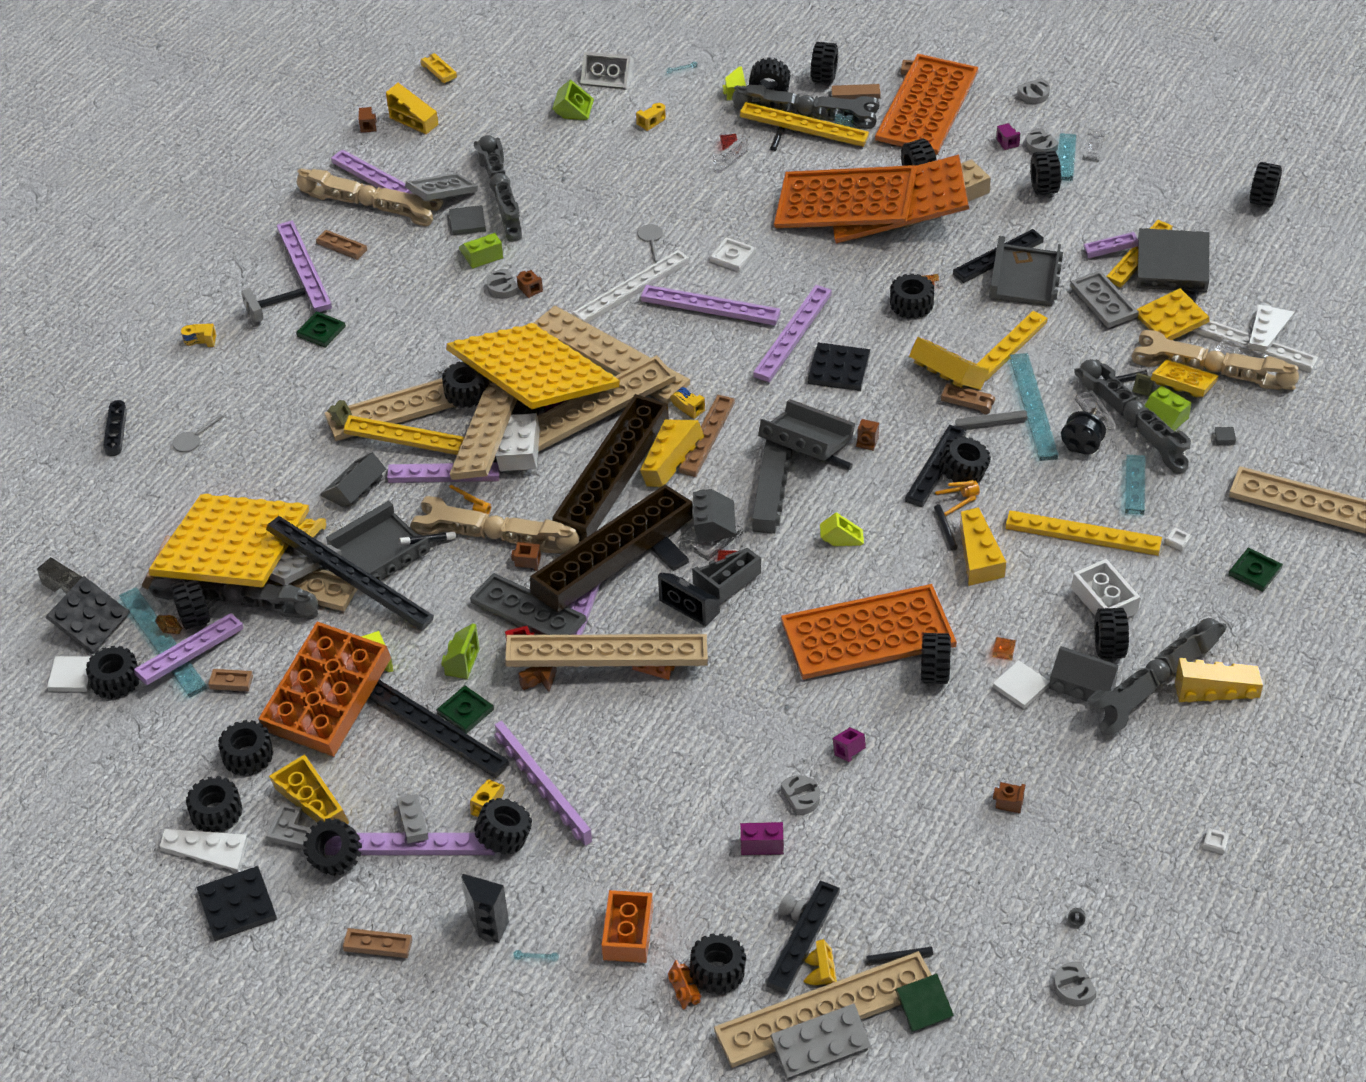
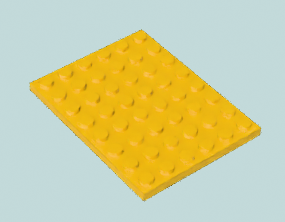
M528 323L520 327L515 326L511 329L499 330L494 333H484L481 336H471L463 340L458 339L446 345L447 351L531 409L617 388L620 385L619 379L534 323Z
M208 493L200 494L150 566L149 576L264 587L289 546L266 530L267 524L280 516L298 527L309 513V505L299 502L286 503L283 501H266L265 499H248L246 497L235 498L227 495L215 496Z

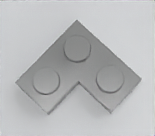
M282 803L266 835L267 841L303 850L307 849L303 846V841H307L308 838L305 835L306 833L310 834L312 830L308 827L297 825L303 813L302 808Z

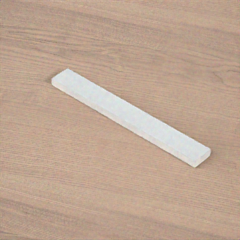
M677 250L573 311L572 315L588 323L641 292L646 285H653L690 263V259Z
M1211 320L1209 323L1191 331L1264 357L1271 356L1284 360L1286 363L1296 365L1299 369L1310 373L1318 361L1317 356L1276 342L1272 344L1267 352L1248 349L1251 334Z

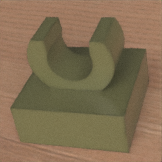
M1137 373L1132 392L1150 396L1155 381L1151 380V376Z
M339 400L335 406L331 405L327 410L328 413H331V419L336 422L337 426H344L348 416L352 415L345 400Z

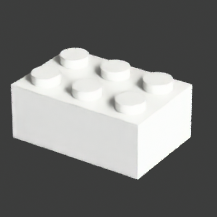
M536 413L511 415L496 453L500 471L537 469L540 426Z
M1107 559L1073 573L1071 589L1094 615L1098 608H1124L1127 618L1138 613L1140 596Z

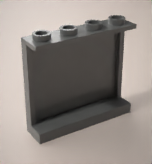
M1139 228L1136 288L1177 290L1185 287L1199 292H1207L1209 285L1210 232Z
M999 236L989 298L1052 307L1053 300H1057L1058 289H1055V287L1059 286L1060 277H1057V274L1060 275L1062 264H1058V262H1062L1063 252L1060 251L1061 244H1058L1057 251L1007 245L1005 244L1006 237Z
M789 399L786 403L785 412L771 422L761 419L758 436L825 461L852 440L855 423Z
M390 501L385 502L326 537L327 545L340 549L341 556L380 581L430 552L427 537L415 544L400 546L399 538L418 535L394 513V507Z

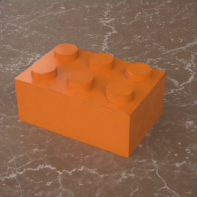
M609 890L602 938L603 960L647 963L653 916V893Z

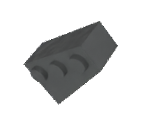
M745 548L726 555L725 559L720 561H710L709 565L704 567L692 568L693 584L710 595L716 596L721 604L761 574V557L749 548Z

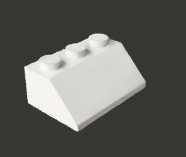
M584 51L580 83L628 88L633 72L634 58L626 55Z

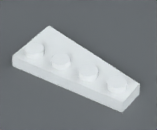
M1259 305L1248 349L1267 352L1275 342V338L1281 334L1282 329L1286 328L1289 320L1293 319L1295 312L1273 308L1268 305Z
M164 829L160 849L162 852L182 858L190 857L195 859L196 862H207L213 864L216 868H227L232 870L233 873L240 872L248 837L245 834Z

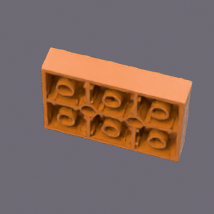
M317 621L258 718L259 722L263 724V727L267 728L268 733L334 757L391 660L387 646Z

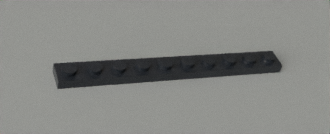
M278 516L267 524L266 530L421 631L433 621V614L284 518Z
M380 679L378 680L369 696V699L494 778L509 765V761L505 757Z

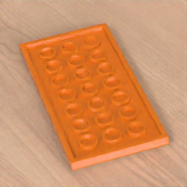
M917 53L875 135V140L902 146L905 143L924 138L928 140L935 154L938 155L978 74L979 67Z
M955 155L916 166L917 171L907 223L833 226L836 244L968 210L969 204L960 156Z
M916 166L785 172L774 226L775 228L907 223L917 171Z
M932 584L781 615V622L802 680L922 654V636L924 633H947L951 637V648L956 647L957 644Z

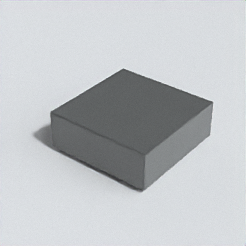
M1215 427L1216 445H1235L1234 427Z

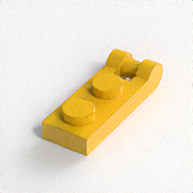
M433 53L428 58L420 59L421 65L431 71L443 83L457 78V72L437 54Z
M305 519L298 528L311 537H315L320 530L326 529V519Z

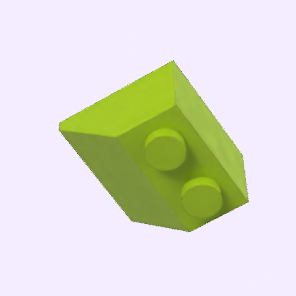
M570 79L558 89L552 109L564 119L588 120L594 98Z
M496 233L463 243L459 246L460 252L472 269L503 259L502 242Z
M1161 385L1149 396L1145 407L1154 412L1175 431L1189 419L1191 402Z
M472 623L455 633L453 640L449 641L448 652L446 655H443L441 662L446 676L468 680L480 650L476 624Z

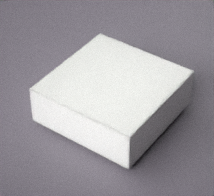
M1174 528L1166 538L1165 544L1183 551L1191 541L1192 535Z
M1208 828L1203 849L1224 855L1229 834Z

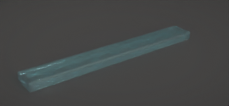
M1028 353L1010 355V362L1024 410L1027 412V420L1039 461L1058 459L1057 448Z
M137 587L119 595L121 602L130 611L131 616L158 654L177 644ZM190 661L171 671L189 698L207 689L205 682Z

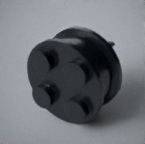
M1092 408L1090 413L1085 411L1074 412L1068 417L1066 425L1061 430V439L1069 451L1088 455L1095 453L1099 449L1101 441L1106 435V427L1097 417V408Z

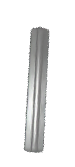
M1026 410L967 417L956 419L955 426L968 429L1026 421L1028 416Z

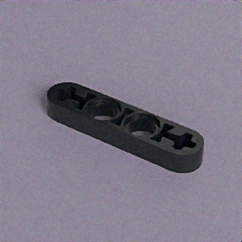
M115 400L109 405L103 444L105 453L108 456H116L122 451L127 415L126 405L122 400ZM114 420H121L118 423H112ZM112 433H119L116 436H110Z

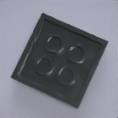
M818 342L808 376V384L861 391L870 357V349Z
M83 576L47 614L46 619L93 655L129 615L130 611L87 577Z
M259 866L196 887L214 942L277 920Z

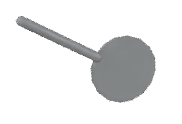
M644 225L638 230V236L643 241L651 242L654 261L658 262L654 241L661 239L663 230L658 225Z
M220 414L195 433L183 432L177 435L173 440V447L179 452L195 450L200 444L198 435L220 420L223 415Z

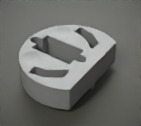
M1042 78L1018 85L1017 95L1024 102L1038 104L1046 101L1049 97L1050 85Z
M1042 128L1034 129L1027 134L1026 148L1031 153L1056 152L1058 150L1059 142Z
M508 269L494 271L488 276L487 289L492 296L505 299L518 294V286Z
M251 288L242 290V299L253 323L262 321L263 312Z
M795 775L786 778L781 783V791L796 815L809 814L819 805L820 789L813 779L803 775ZM809 789L812 790V792L802 795L800 797H798L797 795Z
M1068 962L1057 970L1054 989L1062 1001L1074 1006H1083L1091 1003L1096 998L1097 991L1081 962ZM1076 981L1078 982V984L1081 983V985L1067 990L1061 988V986Z

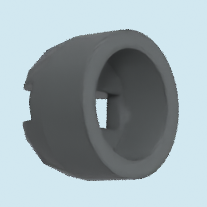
M1081 908L1070 910L1068 914L1070 925L1080 927L1085 923L1086 914ZM1076 913L1079 914V920H1075Z

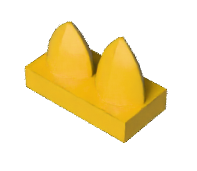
M824 939L816 941V949L806 957L805 962L810 965L819 966V968L809 973L803 982L810 985H828L837 982L831 947Z

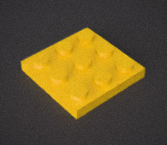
M1181 288L1137 309L1139 312L1137 318L1149 330L1162 333L1168 340H1174L1210 322L1209 316Z
M1168 359L1151 376V380L1155 381L1157 385L1171 386L1176 391H1186L1194 397H1204L1217 383L1218 375Z

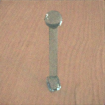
M697 62L675 68L668 67L666 71L670 74L676 70L689 67L696 68Z
M516 950L513 953L516 960L522 957L551 958L553 961L559 959L557 952L537 954L522 953L520 950Z

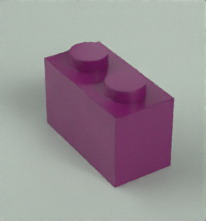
M783 822L740 823L741 855H784Z

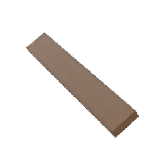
M717 395L701 425L704 437L701 441L698 440L695 443L696 447L692 452L689 451L686 454V460L680 465L679 473L697 477L735 404L734 398Z

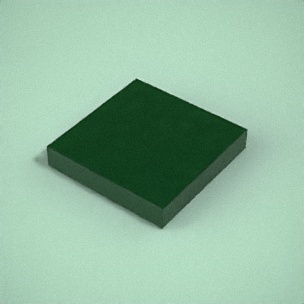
M316 311L299 328L296 335L299 338L326 348L346 325L343 321Z
M1248 547L1229 570L1228 575L1264 592L1280 572L1283 564Z
M464 685L436 710L438 715L467 734L494 710V705Z
M937 973L895 989L911 1032L954 1016Z

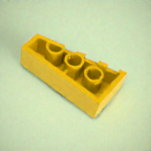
M917 337L909 354V357L915 360V364L922 367L926 365L928 371L935 374L937 372L941 373V378L948 381L952 379L954 380L953 384L959 387L965 385L981 390L990 371L984 367L976 366V363L961 358L960 355L920 337Z
M664 420L640 469L647 487H662L676 472V467L686 460V454L695 449V443L703 439L704 434L698 420Z
M978 507L961 511L960 533L968 586L1004 578L1006 560L981 510Z
M1179 658L1174 683L1178 701L1189 703L1196 701L1260 698L1263 687L1258 666L1234 663L1231 666H1225L1223 662L1205 664L1204 660L1187 662L1186 658Z
M305 754L269 775L275 790L295 806L301 807L302 811L315 822L320 820L325 822L326 818L332 820L335 818L349 824L342 807Z

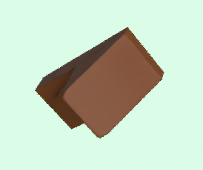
M529 667L519 672L521 688L526 690L542 683L547 691L550 692L557 673V667Z

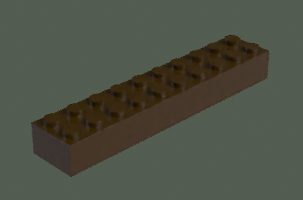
M637 394L633 396L553 515L552 521L575 529L580 542L596 532L653 445L664 420H669L668 404Z
M666 484L532 574L530 576V594L556 612H560L692 519L693 502Z

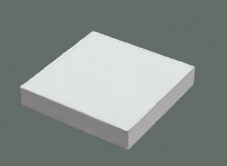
M726 237L709 257V260L717 265L740 272L756 253V247Z
M55 656L47 685L48 691L88 692L90 682L86 673V664L90 661V657Z
M1018 660L993 683V688L1025 709L1049 687L1050 681Z

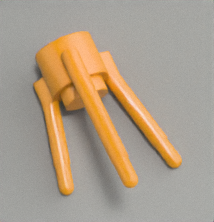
M971 480L948 483L949 487L954 486L955 488L935 492L936 495L961 491L962 496L967 497L964 501L944 512L945 516L970 501L976 500V495L980 494V488L976 481Z
M449 485V488L462 494L464 499L474 503L473 511L490 514L492 507L490 503L480 500L453 485Z

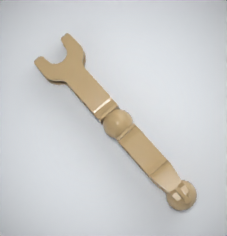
M301 168L297 171L299 173L296 180L297 186L300 191L308 193L312 197L320 200L331 198L349 203L356 202V204L360 202L365 206L373 205V208L408 216L417 225L429 226L433 221L431 211H438L443 205L442 199L424 201L416 194L388 188L381 189L378 187L376 189L371 185L363 186V183L360 184L357 181L333 176L326 170H307Z
M1143 330L1140 333L1139 343L1142 347H1136L1132 353V360L1138 365L1152 367L1162 364L1168 359L1201 369L1202 371L1206 368L1211 373L1221 372V375L1225 374L1231 378L1259 384L1261 388L1295 390V385L1299 380V367L1288 364L1284 360L1267 356L1264 359L1236 353L1229 354L1227 352L1224 355L1218 350L1208 352L1209 349H1204L1201 346L1168 340L1162 333L1152 330ZM1267 372H1276V376L1268 374Z
M432 496L424 497L421 502L422 510L427 515L415 516L410 523L411 529L420 535L438 534L440 532H455L456 534L473 537H485L487 535L491 539L501 538L502 541L517 544V542L540 544V549L544 553L561 554L579 543V536L576 530L564 526L562 523L548 519L544 520V522L509 517H506L504 520L498 515L489 517V514L479 511L447 506L444 500Z

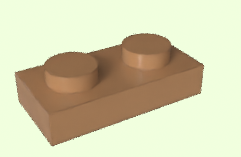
M213 669L208 685L210 689L249 692L253 673L252 671Z

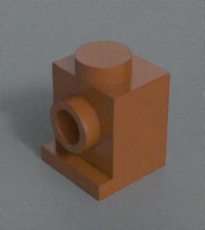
M372 107L359 108L361 133L377 132L376 113H373Z
M532 270L527 272L521 271L516 276L518 288L528 298L543 291L542 278L538 277Z
M861 419L857 429L856 447L874 451L879 439V422Z
M517 542L516 549L512 550L511 560L514 561L515 567L534 568V571H538L541 560L540 544Z
M1000 782L999 788L995 787L993 793V800H996L995 809L1021 813L1026 784L1018 786Z

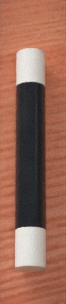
M447 532L399 538L400 546L415 544L425 537L428 538L429 542L456 539V533Z

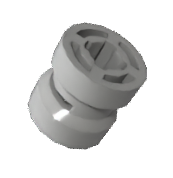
M787 893L780 903L778 912L784 916L789 915L798 922L808 903L804 900L797 901L793 895Z

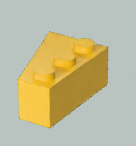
M399 82L386 91L389 118L426 135L439 125L437 111Z

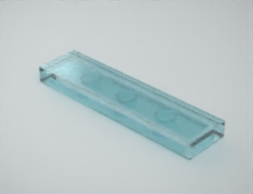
M1060 133L1058 157L1061 166V180L1073 181L1076 134Z
M1127 454L1125 513L1144 515L1145 456Z

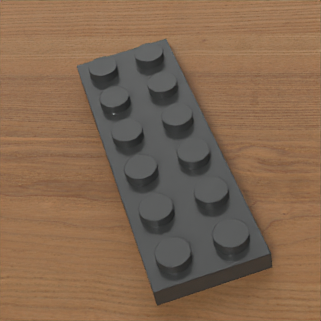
M494 572L470 597L472 604L521 627L528 625L529 631L538 635H574L587 621L586 615L569 607L556 612L530 594V589Z

